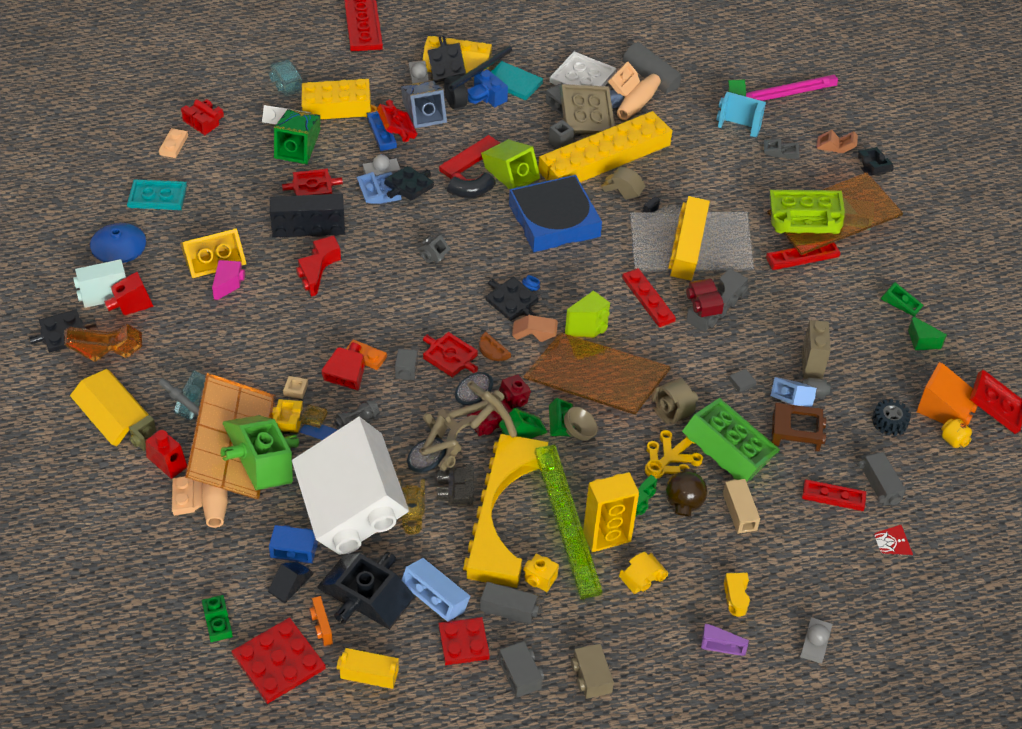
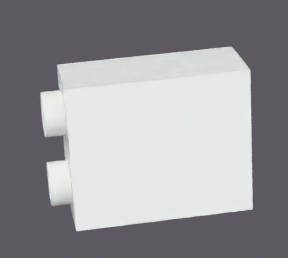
M360 416L292 460L315 538L339 555L356 551L361 546L363 540L376 532H384L391 529L396 524L398 518L409 512L382 433Z

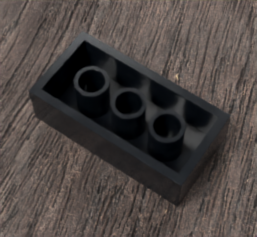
M343 194L270 197L272 238L345 235Z

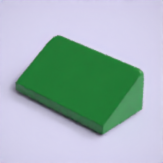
M559 398L554 399L549 404L550 436H569L566 432L564 416L573 407V404Z

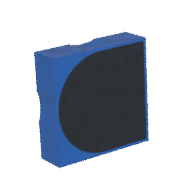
M576 175L509 189V206L515 218L521 224L524 235L533 252L558 247L566 243L601 237L602 220Z

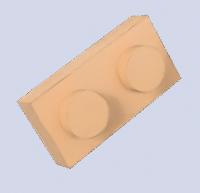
M171 128L159 149V155L176 158L188 137V131Z

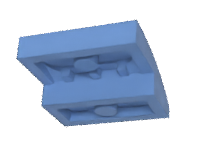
M371 172L357 177L366 203L381 204L402 200L401 195H396L391 199L387 196V192L392 189L386 186L384 182L385 178L392 175V172L378 176Z

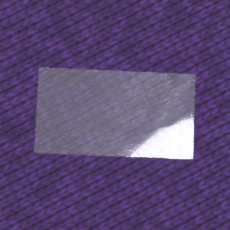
M680 212L630 213L634 270L639 268L641 272L671 271V269H668L672 255L671 252ZM707 212L695 271H727L730 268L734 271H754L748 212Z

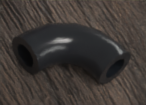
M483 173L474 180H463L455 176L450 180L447 192L462 198H475L490 191L495 186L496 181L489 173Z

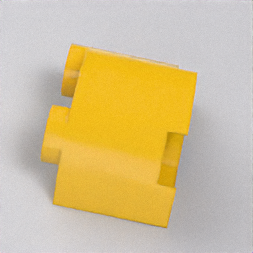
M278 400L277 407H273L272 418L275 419L280 431L299 432L301 425L299 419L300 413L303 410V401Z
M642 552L629 561L631 565L625 571L621 570L619 574L621 580L633 594H636L639 591H646L651 586V581L653 580L663 581L668 576V571L652 553L648 555L646 552Z

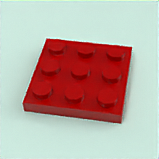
M290 617L232 650L233 657L267 704L326 669L324 662Z

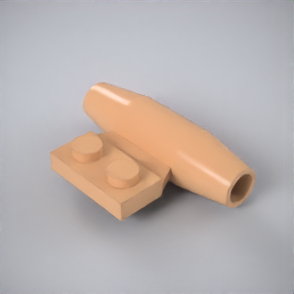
M626 62L608 80L609 84L618 94L625 96L617 110L618 117L622 120H627L639 112L655 94L661 83L660 77L656 74H651L640 81L636 70L629 62Z
M185 476L173 478L172 512L174 516L195 512V510L203 506L206 524L209 527L217 528L223 525L228 504V490L221 489L219 485L217 487L185 478Z

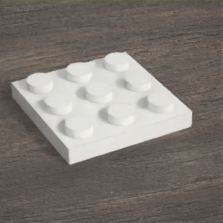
M574 51L551 75L550 83L555 85L563 83L568 85L605 86L608 80L616 73L617 68Z

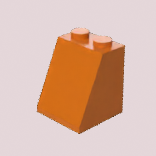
M939 362L924 389L917 413L943 424L950 419H961L966 425H969L973 417L970 413H975L978 406L970 400L973 388L947 366Z

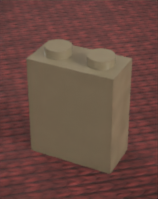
M809 320L802 347L803 379H823L831 351L829 322Z

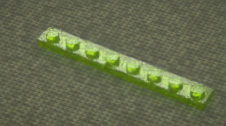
M556 445L535 448L536 459L580 599L600 596L603 591Z

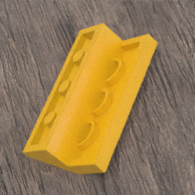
M108 369L81 380L70 395L111 445L114 446L119 445L128 431H130L129 427L149 415Z

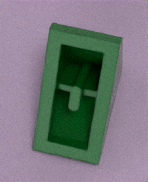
M916 317L911 319L908 332L915 350L941 349L943 347L947 334Z

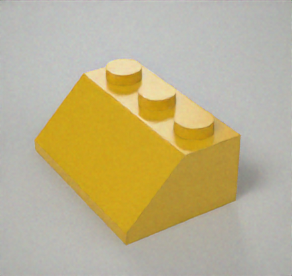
M237 229L180 243L192 278L215 273L219 260L240 261L241 265H246Z

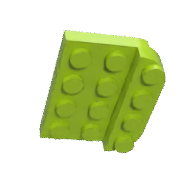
M770 190L771 224L775 228V232L798 234L840 233L845 217L842 191Z

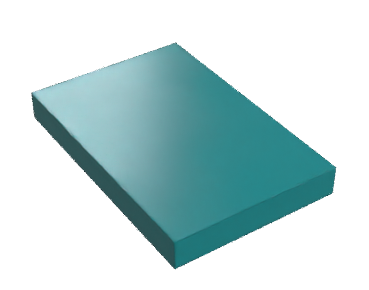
M503 61L491 71L508 86L509 94L523 100H527L543 84V78Z
M134 179L127 206L128 208L182 210L187 182Z

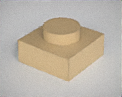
M288 376L283 390L284 396L303 399L308 386V379Z

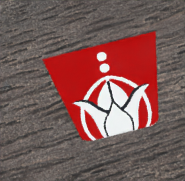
M902 525L874 534L881 553L913 555Z

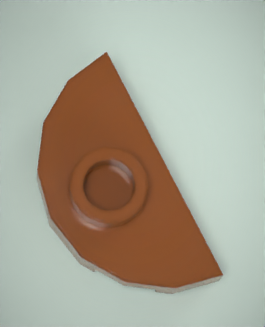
M486 331L481 335L479 348L484 357L494 361H505L511 358V353Z

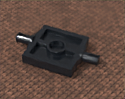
M445 36L439 37L440 47L428 50L435 83L445 81L448 77L466 74L460 43L447 45Z
M406 166L385 178L384 184L392 190L387 192V196L391 199L396 195H401L411 201L432 189L434 181L427 178L431 176L430 170L426 169L419 173L412 167Z
M514 276L503 284H499L494 279L489 280L488 285L494 290L485 296L486 301L508 320L512 321L522 315L536 316L530 309L539 302L538 296Z
M77 309L38 319L41 334L29 338L31 345L43 341L50 353L86 343L85 329L97 327L95 319L83 322L79 317Z

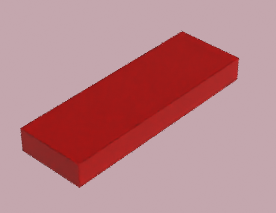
M805 479L802 499L864 511L867 491Z

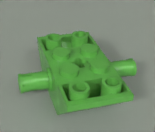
M261 415L227 420L222 423L233 446L222 447L221 457H223L224 461L240 458L255 490L291 484L293 482L292 452L290 448L299 446L297 435L283 437L275 419Z

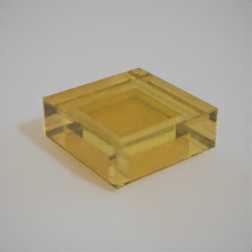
M308 405L301 417V424L320 428L327 416V409Z

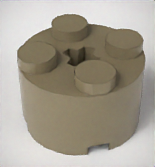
M678 378L655 388L652 392V402L655 401L657 407L654 410L664 423L673 424L694 414L698 396L685 383L683 378Z

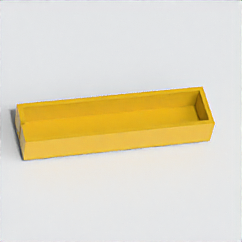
M651 111L539 156V173L546 181L576 175L579 181L583 182L670 146L673 130Z

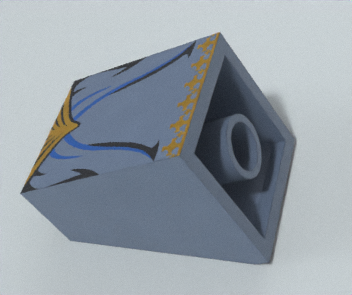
M431 80L401 86L402 100L414 128L447 123L444 92L438 84Z

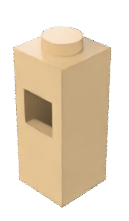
M734 479L725 482L723 496L737 534L757 531L760 516L746 480Z

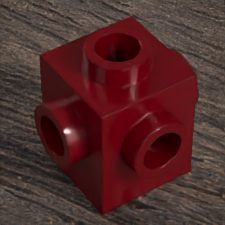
M519 374L502 379L499 388L511 409L527 404L531 390Z

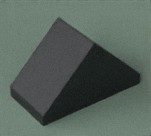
M297 561L282 563L268 592L283 603H286L314 573Z

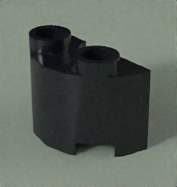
M877 147L858 151V159H862L864 167L861 169L865 175H877L894 170L893 163L888 158H885V155Z

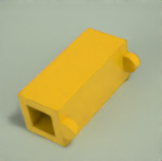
M345 648L342 656H339L337 669L340 670L341 679L394 689L399 671V658Z

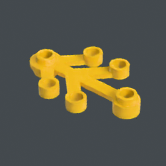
M663 430L660 433V441L663 442L664 457L658 460L659 444L655 441L648 442L646 450L650 455V461L645 465V473L647 476L653 475L656 479L661 478L664 474H676L681 472L682 469H690V467L686 464L679 466L666 465L670 462L691 463L693 466H700L703 456L700 453L680 454L692 443L696 444L690 441L687 436L672 449V433L668 430Z

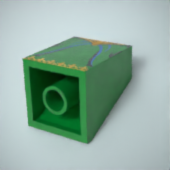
M287 109L274 127V158L308 164L320 132V115Z

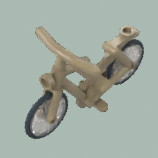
M476 372L465 377L458 384L455 391L456 401L459 404L466 405V407L453 411L441 409L438 412L436 421L431 414H424L423 419L431 431L428 437L418 442L408 454L407 464L412 471L418 473L426 472L437 465L442 471H445L447 467L452 468L456 463L455 456L462 449L456 440L457 434L466 426H471L473 429L477 428L492 411H496L502 417L511 437L517 436L511 416L501 403L504 395L498 390H494L492 394L490 393L494 385L490 374ZM482 410L478 415H470L459 423L454 420L455 418ZM447 428H449L451 431L448 434L447 440L444 442L442 438Z

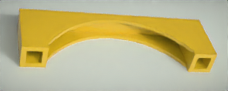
M500 434L499 441L494 443L493 453H495V457L490 459L489 469H491V473L486 474L485 485H487V489L482 490L481 502H483V505L478 506L477 518L479 521L474 523L472 535L475 537L474 540L469 542L468 553H470V557L465 558L463 570L467 571V579L518 588L522 559L514 556L500 540L493 525L492 510L499 495L513 481L537 469L544 470L548 454V442Z

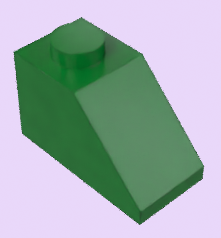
M516 408L509 413L517 431L516 437L531 439L548 432L541 419L535 415ZM504 420L499 423L502 434L509 435Z

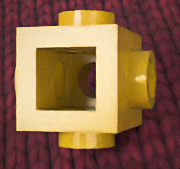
M535 554L533 559L528 560L524 566L525 581L532 587H538L548 592L558 577L559 564L551 561L548 557Z

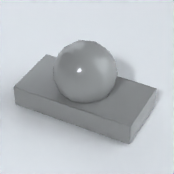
M425 61L409 62L412 84L429 81Z
M382 154L377 155L373 162L363 164L364 174L374 172L375 176L388 172L394 174L400 170L397 158L389 160L386 155Z
M811 617L801 658L822 664L833 624Z

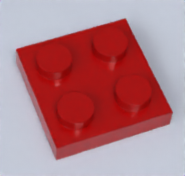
M483 617L439 623L445 665L490 659Z

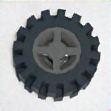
M886 399L883 402L880 401L876 405L872 417V423L876 425L875 428L877 430L881 429L880 432L882 434L887 432L888 436L893 433V436H897L898 433L900 435L903 434V431L907 430L911 419V412H909L908 407L905 408L904 403L900 405V401L896 400L895 403L893 399H889V402Z

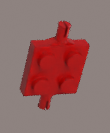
M387 100L386 105L379 104L377 111L387 132L399 134L403 142H408L409 138L415 139L417 132L408 112L396 108L392 100Z
M328 168L293 172L292 183L282 184V190H293L296 196L332 194L333 185H343L342 177L331 178Z
M450 332L436 340L428 334L424 336L423 341L429 344L430 348L423 353V359L453 378L465 368L472 373L478 371V366L471 363L478 356V350Z

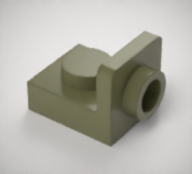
M150 415L129 427L131 434L129 439L135 447L139 446L145 451V438H150L156 432L155 421Z

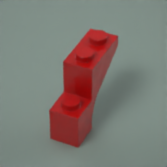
M334 236L313 241L314 249H311L312 255L298 259L297 275L303 279V288L305 291L308 290L311 297L318 294L324 269L329 264L341 260L340 246Z

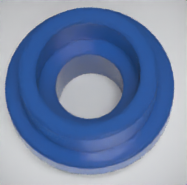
M527 275L522 280V284L532 292L539 290L540 280L536 277Z

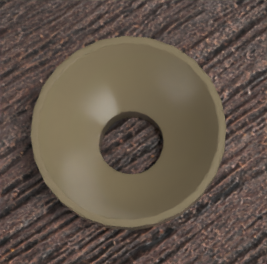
M572 407L564 416L566 432L569 436L587 441L597 434V423L587 410L581 407Z

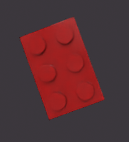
M984 369L978 372L970 400L1014 434L1021 431L1022 399Z

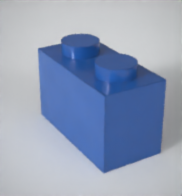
M275 525L269 544L270 558L313 564L318 545L313 530Z

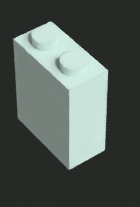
M121 259L75 269L77 277H73L76 289L80 288V290H77L79 302L83 301L84 308L105 304V300L114 297L111 287L126 278Z

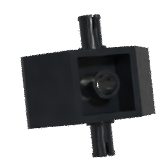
M385 552L378 563L361 553L344 555L320 582L318 589L344 603L334 614L337 621L345 624L354 611H358L389 630L415 598L414 594L399 576L389 570L397 560L392 553L388 557L390 552Z

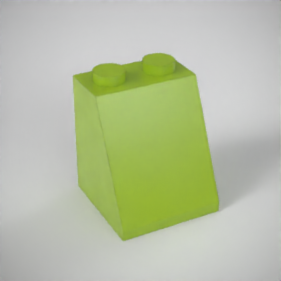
M508 139L481 153L485 168L508 189L527 186L541 178L533 146Z

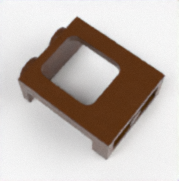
M775 403L772 416L771 442L775 446L780 445L781 439L815 444V451L819 452L821 444L825 445L826 433L823 432V429L826 427V417H823V409ZM791 414L817 417L816 432L792 429Z

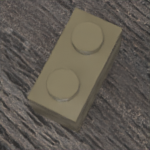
M601 644L575 649L574 658L571 659V666L573 672H577L579 676L577 678L579 691L584 692L586 699L611 694L614 681Z

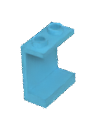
M726 92L725 97H721L719 102L721 111L719 110L716 119L719 121L718 127H722L724 120L752 127L750 136L757 138L761 129L766 102Z

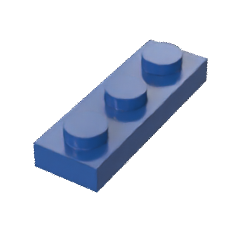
M378 111L367 113V120L379 150L397 148V142L393 133L385 130Z

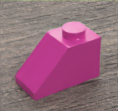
M218 261L212 286L214 300H219L240 288L241 280L244 281L245 269H242L240 261Z

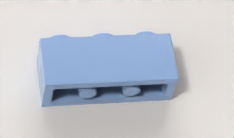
M422 558L405 569L402 577L404 584L414 595L447 622L465 612L470 595L427 560Z

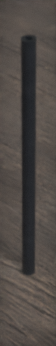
M507 46L448 85V90H455L512 52V47Z

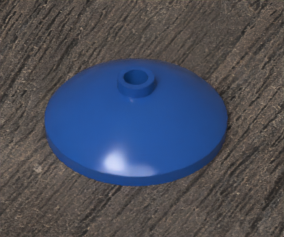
M113 223L104 226L93 235L90 241L92 254L102 262L119 259L122 260V263L129 262L137 258L146 247V237L143 231L128 223Z

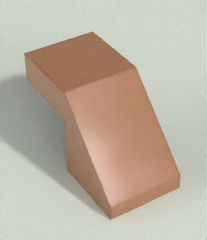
M830 130L818 136L817 149L845 153L857 147L858 135L853 131L839 138L833 130Z
M528 315L514 321L512 336L515 339H520L533 334L540 342H543L557 335L558 321L556 319Z

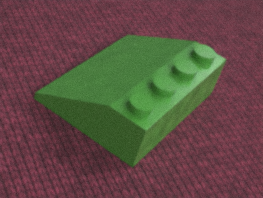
M718 398L694 414L682 431L690 441L695 442L706 455L711 456L721 468L726 469L736 480L745 479L746 482L750 481L780 451L777 446L721 398Z

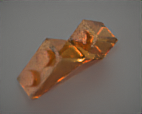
M128 324L109 332L69 327L64 330V345L94 362L111 350L124 358H128L142 347V332Z

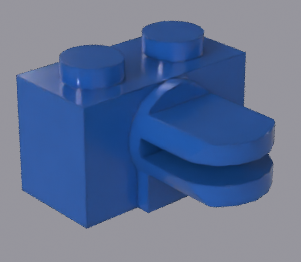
M486 69L474 76V87L468 89L467 98L470 103L477 104L484 101L485 103H490L495 108L507 102L508 86Z

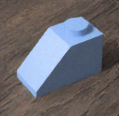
M775 377L771 396L792 405L812 407L817 388L804 383Z

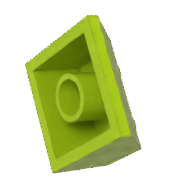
M593 290L567 309L565 335L567 337L594 338L600 333L603 334L608 328L610 302Z

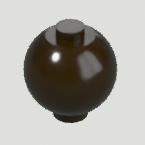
M684 469V471L677 472L667 482L666 497L670 505L675 508L674 514L690 517L692 511L699 509L707 498L706 483L693 469Z

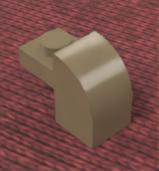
M618 167L614 174L606 177V181L601 186L604 192L618 189L625 200L638 197L646 187L640 176L632 169L626 167Z

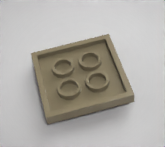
M561 84L559 88L564 121L574 129V133L596 134L615 126L608 86Z

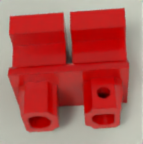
M196 99L193 106L188 107L186 105L181 108L183 121L203 135L218 127L219 120L224 117L223 109L219 106L213 109V104L208 99L203 102Z

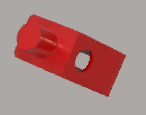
M138 272L114 284L111 287L114 297L104 301L108 311L120 307L123 315L154 307Z
M352 342L348 350L341 347L337 348L321 371L324 381L358 391L365 368L364 355L360 353L362 347Z
M165 430L157 431L146 440V457L168 477L173 479L187 468L180 444L168 435Z

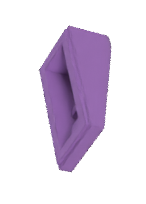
M705 624L701 648L744 656L749 640L710 624Z

